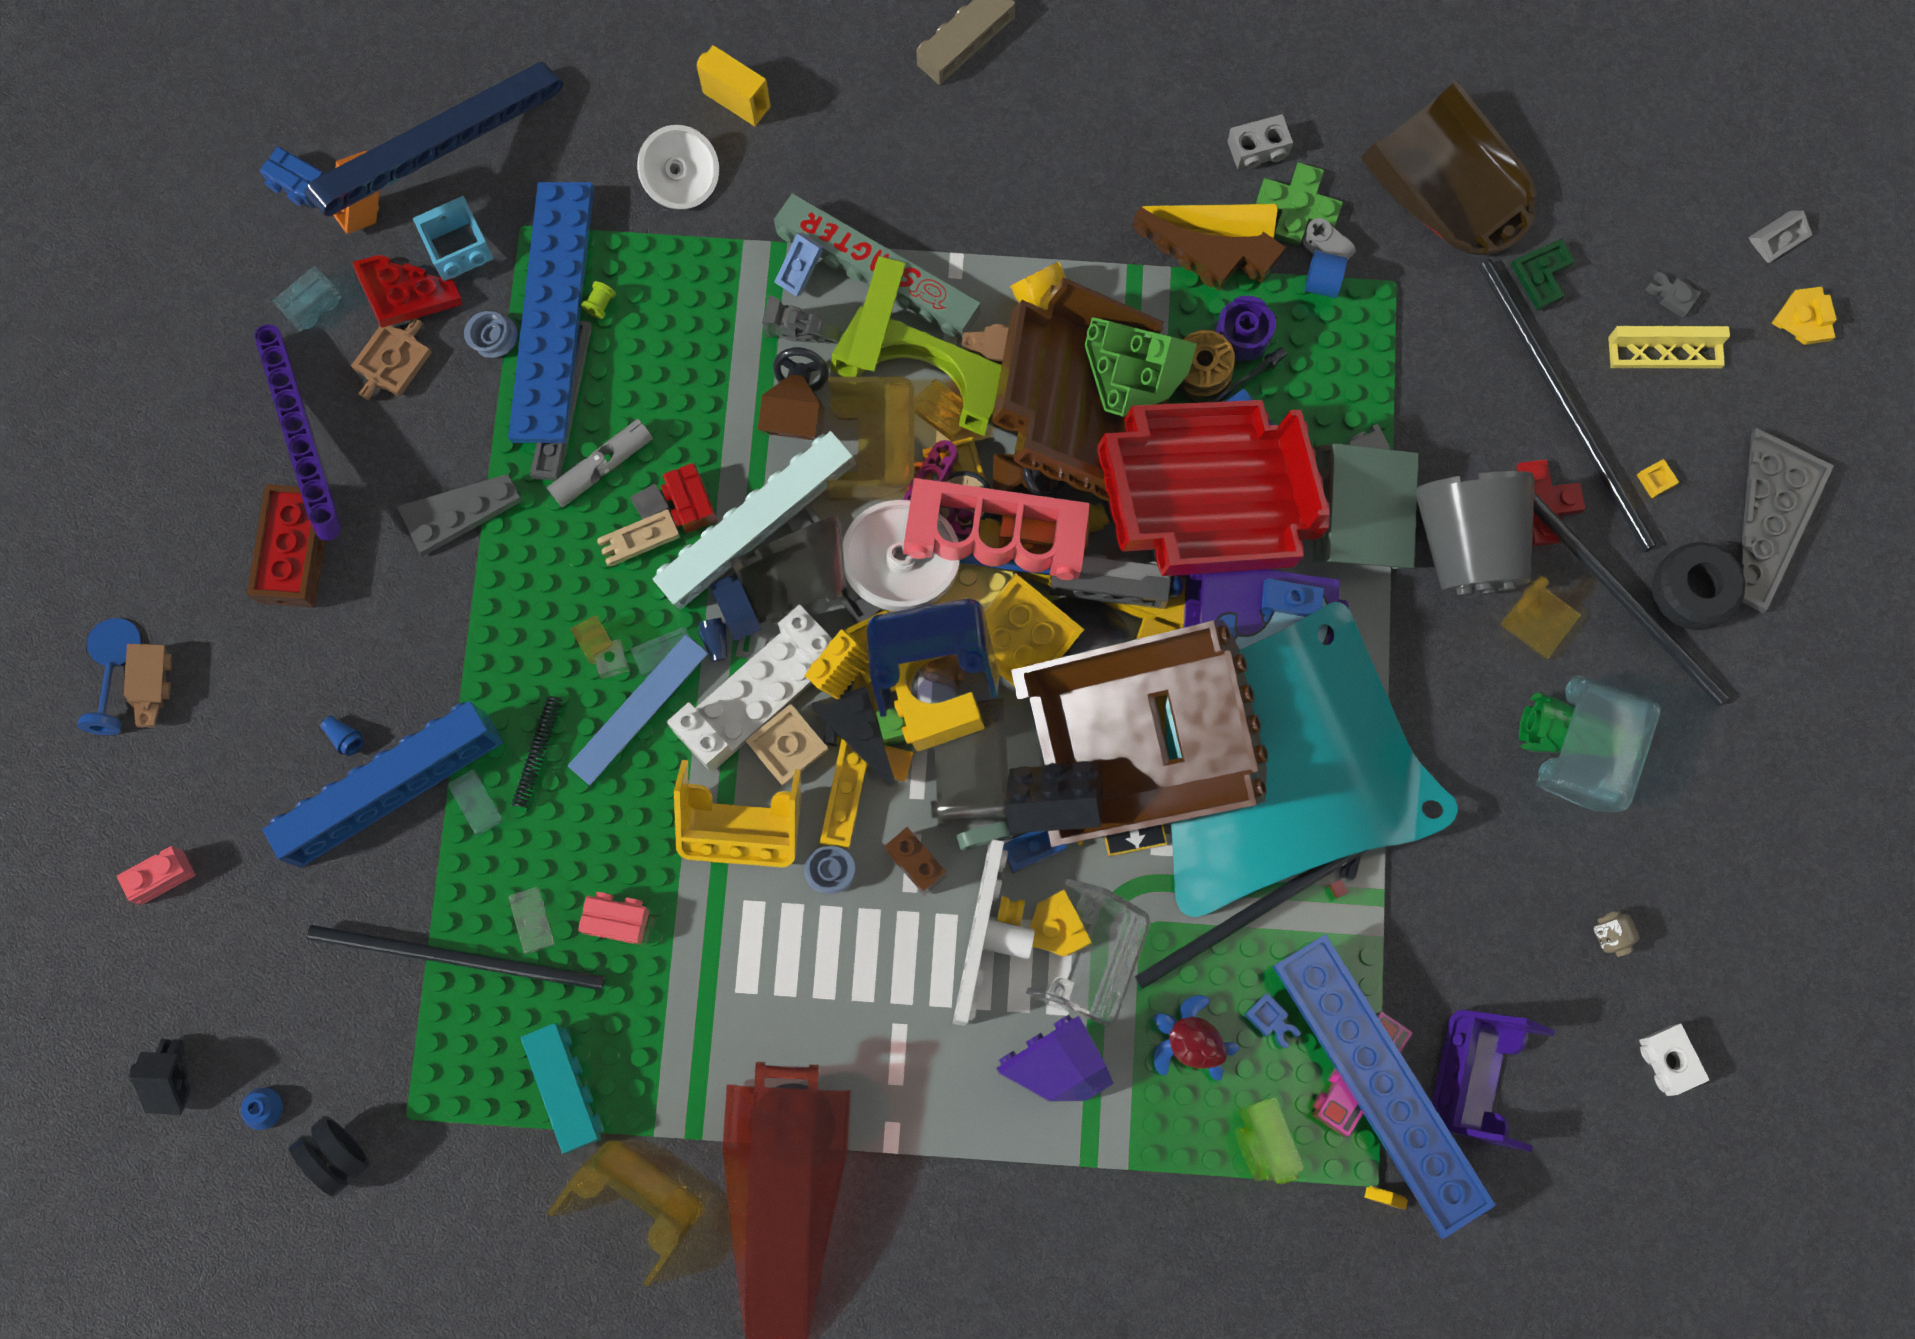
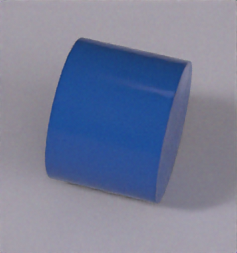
M1315 250L1304 291L1336 299L1343 280L1347 257Z

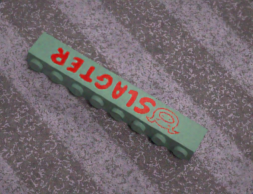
M793 193L774 218L776 232L783 240L787 242L794 241L797 233L807 235L824 246L820 257L823 258V261L833 269L840 268L855 282L860 283L862 281L870 286L878 256L904 262L905 268L895 304L901 309H910L917 313V316L925 323H934L941 327L942 332L949 337L954 338L956 336L962 340L963 333L970 330L980 315V302Z

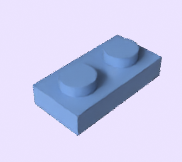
M797 233L774 282L796 297L801 296L824 246L803 233Z

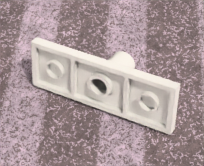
M992 839L987 850L952 1024L965 1026L968 1020L975 1018L978 1000L973 999L974 990L981 988L984 970L979 969L982 950L1029 959L1035 929L989 920L992 901L996 902L1001 890L1002 880H998L997 875L998 872L1002 873L1007 860L1008 851L1003 850V841Z

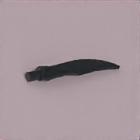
M1279 347L1272 354L1268 353L1264 357V362L1211 402L1226 401L1256 376L1269 368L1274 369L1277 367L1278 362L1287 356L1285 349Z

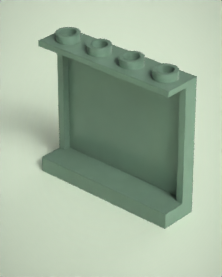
M1343 444L1317 446L1316 466L1318 473L1321 474L1323 479L1322 488L1325 499L1328 500L1330 505V515L1328 516L1329 528L1320 539H1313L1312 562L1392 567V569L1414 568L1416 488L1419 469L1418 453Z

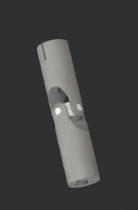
M636 419L595 450L587 459L582 460L546 488L563 508L597 482L600 477L609 473L650 442L653 437L641 421ZM613 454L611 460L607 463L604 455Z

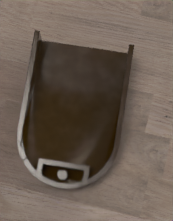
M1457 80L1453 81L1435 100L1386 138L1373 143L1360 157L1390 195L1409 213L1450 245L1463 252L1474 255H1491L1502 252L1518 242L1526 234L1534 220V199L1537 197L1529 172Z

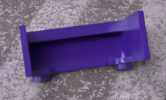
M1468 1010L1455 1012L1448 1023L1432 1100L1433 1106L1450 1133L1492 1145L1532 1152L1533 1146L1508 1137L1509 1123L1507 1119L1500 1114L1492 1113L1503 1055H1516L1520 1053L1526 1046L1528 1033L1554 1036L1555 1030L1527 1018Z

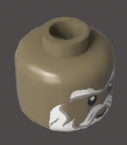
M1620 910L1597 918L1598 923L1594 926V933L1604 952H1615L1616 956L1620 957L1634 951L1632 945L1639 941L1640 935L1630 915L1621 914Z

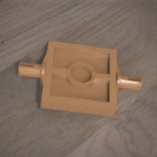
M412 319L405 330L394 328L391 325L383 328L379 326L351 365L355 371L365 376L368 380L358 393L360 396L369 400L377 387L387 389L398 397L402 395L432 353L429 348L417 342L414 337L424 325L420 320Z

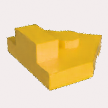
M1822 286L1795 290L1771 322L1779 329L1783 328L1796 336L1795 339L1804 345L1830 342L1836 338L1832 324L1837 319L1831 296L1824 295Z
M1065 890L1037 904L1030 925L1031 929H1035L1032 947L1066 958L1092 944Z

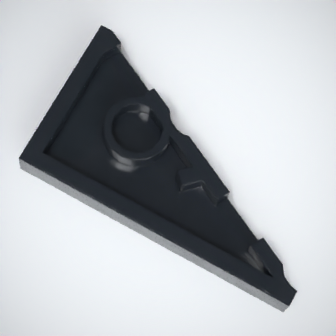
M866 687L846 692L840 695V699L829 697L811 703L813 711L826 721L830 728L845 741L861 760L865 761L883 782L890 787L896 786Z

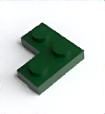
M1559 239L1513 260L1511 266L1536 310L1539 311L1563 299L1565 295L1553 275L1573 266L1575 260L1564 241Z

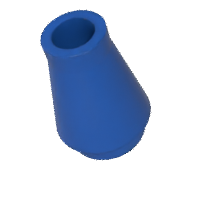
M328 716L321 723V729L327 734L339 754L352 756L363 746L364 740L361 737V732L341 722L336 717Z

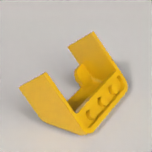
M682 760L674 788L675 835L678 854L685 859L771 867H787L794 862L797 847L801 806V769H795L791 792L781 791L776 793L772 797L771 808L714 804L712 793L707 787L700 784H689L688 760Z

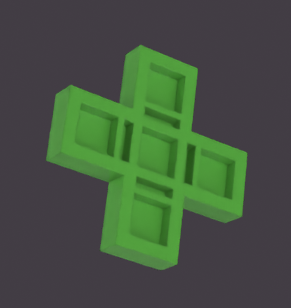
M1298 162L1290 186L1264 178L1256 204H1277V214H1281L1274 239L1300 246L1307 223L1316 218L1327 220L1335 228L1343 202L1317 194L1324 170Z

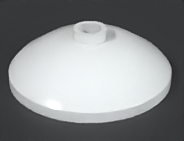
M669 125L656 130L644 141L638 155L637 169L640 182L648 195L662 206L678 210L695 207L704 202L716 187L719 176V162L716 152L709 140L691 127ZM671 165H675L677 167V174H672L670 172Z

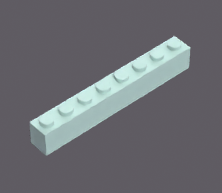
M831 431L826 435L818 436L813 441L811 448L805 453H798L791 459L790 465L782 472L777 471L772 474L764 487L749 493L745 498L746 501L738 508L734 507L726 512L723 516L724 520L716 526L707 528L701 534V539L695 544L685 546L679 552V557L672 563L662 565L657 570V575L652 578L672 604L681 610L854 467L856 462L853 456Z

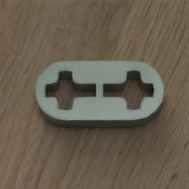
M1002 821L957 835L960 850L964 851L988 845L992 839L1003 841L1015 836V834H1010L1008 821Z

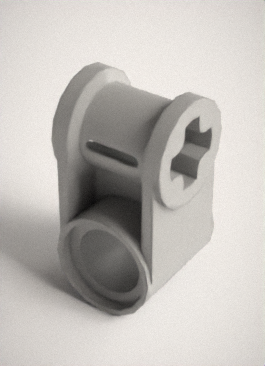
M1322 218L1310 221L1302 238L1303 246L1313 255L1315 250L1347 257L1348 261L1356 252L1353 243L1339 233L1327 220Z

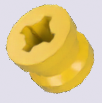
M1002 896L997 922L1020 926L1025 900L1012 901L1007 896Z

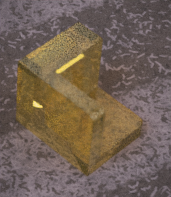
M597 615L571 628L591 665L597 662L594 656L613 645Z

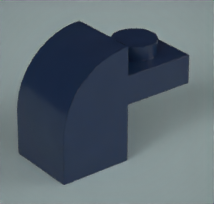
M736 574L723 577L709 585L734 641L761 630Z

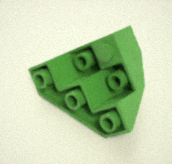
M1092 317L1087 330L1085 348L1104 410L1126 417L1132 406L1155 405L1169 399L1189 373L1197 343Z

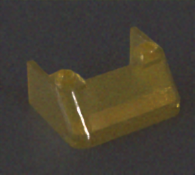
M615 1140L607 1141L577 1170L547 1214L551 1217L561 1216L576 1194L582 1198H593L602 1191L606 1184L656 1220L648 1232L647 1239L651 1249L658 1253L661 1258L643 1282L644 1285L649 1287L658 1281L702 1217L703 1204L696 1195L624 1143Z

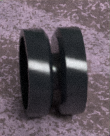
M323 1116L311 1127L312 1137L301 1135L290 1145L289 1151L303 1173L319 1189L332 1197L348 1186L347 1175L358 1177L369 1167V1160L358 1143L341 1125L332 1118Z

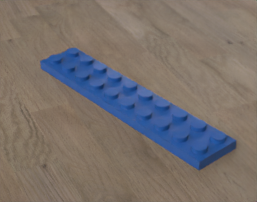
M538 182L508 436L511 443H567L594 195L592 182Z
M1327 935L1319 937L1273 965L1272 967L1440 1238L1448 1237L1496 1206Z

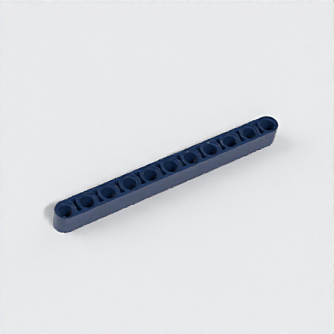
M544 62L536 63L314 179L306 187L305 196L323 215L332 216L553 98L562 89L563 81Z

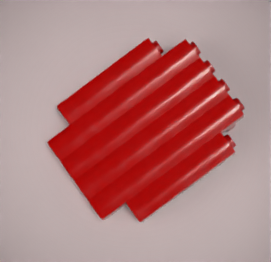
M1262 400L1136 405L1130 408L1125 417L1126 432L1105 433L1098 444L1099 461L1104 471L1105 487L1110 498L1111 514L1116 524L1119 546L1122 552L1156 549L1157 565L1162 576L1292 568L1304 557V546L1300 540L1320 539L1329 528L1328 516L1330 515V505L1328 500L1325 499L1322 488L1323 479L1321 474L1318 473L1315 462V450L1311 447L1308 436V424L1304 421L1301 410H1290L1280 425H1269V414L1265 411Z

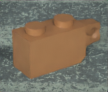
M994 324L992 326H985V332L963 333L962 349L979 354L981 357L997 364H1002L1008 327L1002 324Z
M127 644L124 697L134 707L135 724L137 727H156L159 710L164 708L165 700L170 699L171 685L170 682H166V671H172V654H168L165 645Z

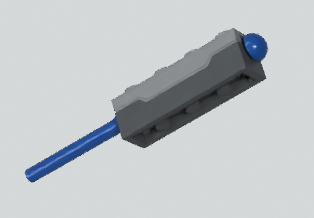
M971 553L968 557L961 559L959 562L963 564L991 567L979 562L974 557L973 553ZM1091 554L1089 557L1083 556L1079 579L1061 580L1056 576L1050 575L1049 594L1165 609L1169 592L1170 598L1179 596L1183 590V583L1177 576H1162L1157 562L1142 564L1136 563L1131 558L1111 560L1107 559L1104 555ZM1014 559L1002 566L992 567L1032 573L1019 567ZM1050 568L1047 569V570H1045V571H1043V572H1033V573H1035V574H1043V575H1050Z

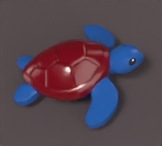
M1197 995L1185 1000L1181 1005V1019L1178 1021L1167 1013L1153 1015L1156 1027L1161 1032L1169 1034V1039L1160 1043L1154 1051V1064L1159 1074L1166 1075L1168 1073L1170 1058L1174 1054L1182 1064L1191 1068H1208L1210 1076L1214 1080L1222 1079L1223 1068L1221 1064L1226 1061L1227 1055L1232 1056L1239 1050V1046L1234 1042H1223L1218 1030L1210 1022L1196 1017L1197 1013L1210 1002L1206 996Z

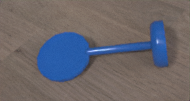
M120 618L107 619L97 624L88 636L87 650L94 661L105 666L98 713H85L78 719L77 727L84 732L96 735H116L121 732V721L115 716L106 714L113 667L126 664L127 644H141V635L138 629L128 620Z

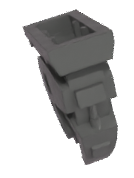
M769 295L762 320L765 337L774 338L779 336L794 342L815 343L817 340H821L828 344L832 343V341L839 343L842 332L832 324L814 314L802 312V309L799 307L783 305L780 300Z

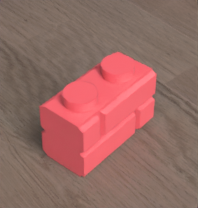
M170 846L161 851L159 855L155 854L117 875V879L129 902L143 905L194 877L195 873L183 850Z
M596 892L595 897H586L578 928L579 932L632 944H642L649 915V909L642 906L643 901L632 898H625L624 903L613 901V895Z

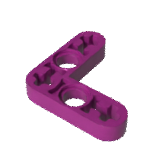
M948 440L937 442L932 447L915 478L924 479L927 474L934 472L939 475L938 481L946 482L959 459L954 443ZM949 450L951 456H945L941 461L940 453H946ZM913 482L903 500L911 501ZM940 506V508L950 510L946 520L952 525L956 536L966 540L970 536L972 528L967 527L963 530L961 524L955 521L956 514L959 521L967 524L971 520L973 525L975 513L966 509ZM979 522V529H978V531L980 532V530H981V525H980V522Z

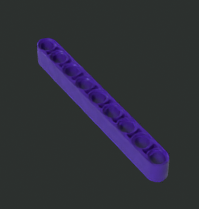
M271 324L262 325L255 331L254 338L305 509L316 535L322 540H332L341 533L342 525L288 349L278 327Z

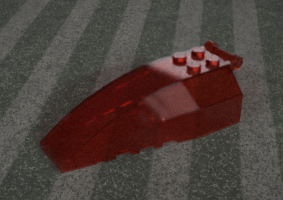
M756 1061L755 1086H742L731 1083L727 1084L722 1148L745 1339L809 1338L850 1150L853 1089L818 1090L819 1064L799 1067L766 1065V1062ZM766 1078L808 1080V1089L765 1087Z

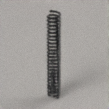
M546 697L547 701L544 702L543 714L540 715V723L537 724V732L534 733V741L531 742V749L528 751L530 754L525 759L527 763L522 768L524 772H521L522 776L519 777V785L516 786V794L513 795L515 798L512 799L514 803H511V806L528 808L527 805L520 802L527 804L530 802L520 797L531 799L530 796L522 793L530 795L533 793L523 788L534 790L533 787L525 784L534 786L535 783L528 780L537 781V779L528 775L538 777V774L528 770L540 772L539 769L530 766L541 768V765L533 762L540 764L543 762L533 757L544 759V756L535 753L543 755L546 753L536 748L547 750L546 747L538 744L545 746L549 744L538 739L550 741L549 738L540 735L551 737V734L543 731L552 733L553 730L543 726L555 728L554 725L545 722L552 724L556 722L545 717L558 719L556 716L547 713L559 715L558 712L548 708L559 711L560 708L550 704L562 706L561 703L552 701H563L560 698Z

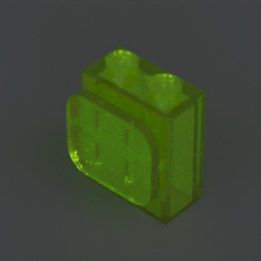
M1276 1097L1268 1098L1239 1109L1245 1126L1235 1129V1134L1255 1181L1272 1180L1276 1184H1285L1298 1179L1297 1172L1304 1170V1167Z

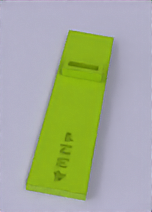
M878 256L847 365L875 372L905 268L904 262Z

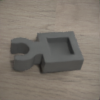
M1657 272L1653 277L1660 286H1655L1650 282L1645 289L1651 295L1662 296L1663 299L1659 304L1682 318L1686 316L1701 294L1678 278L1673 284L1670 283L1668 277L1662 272Z

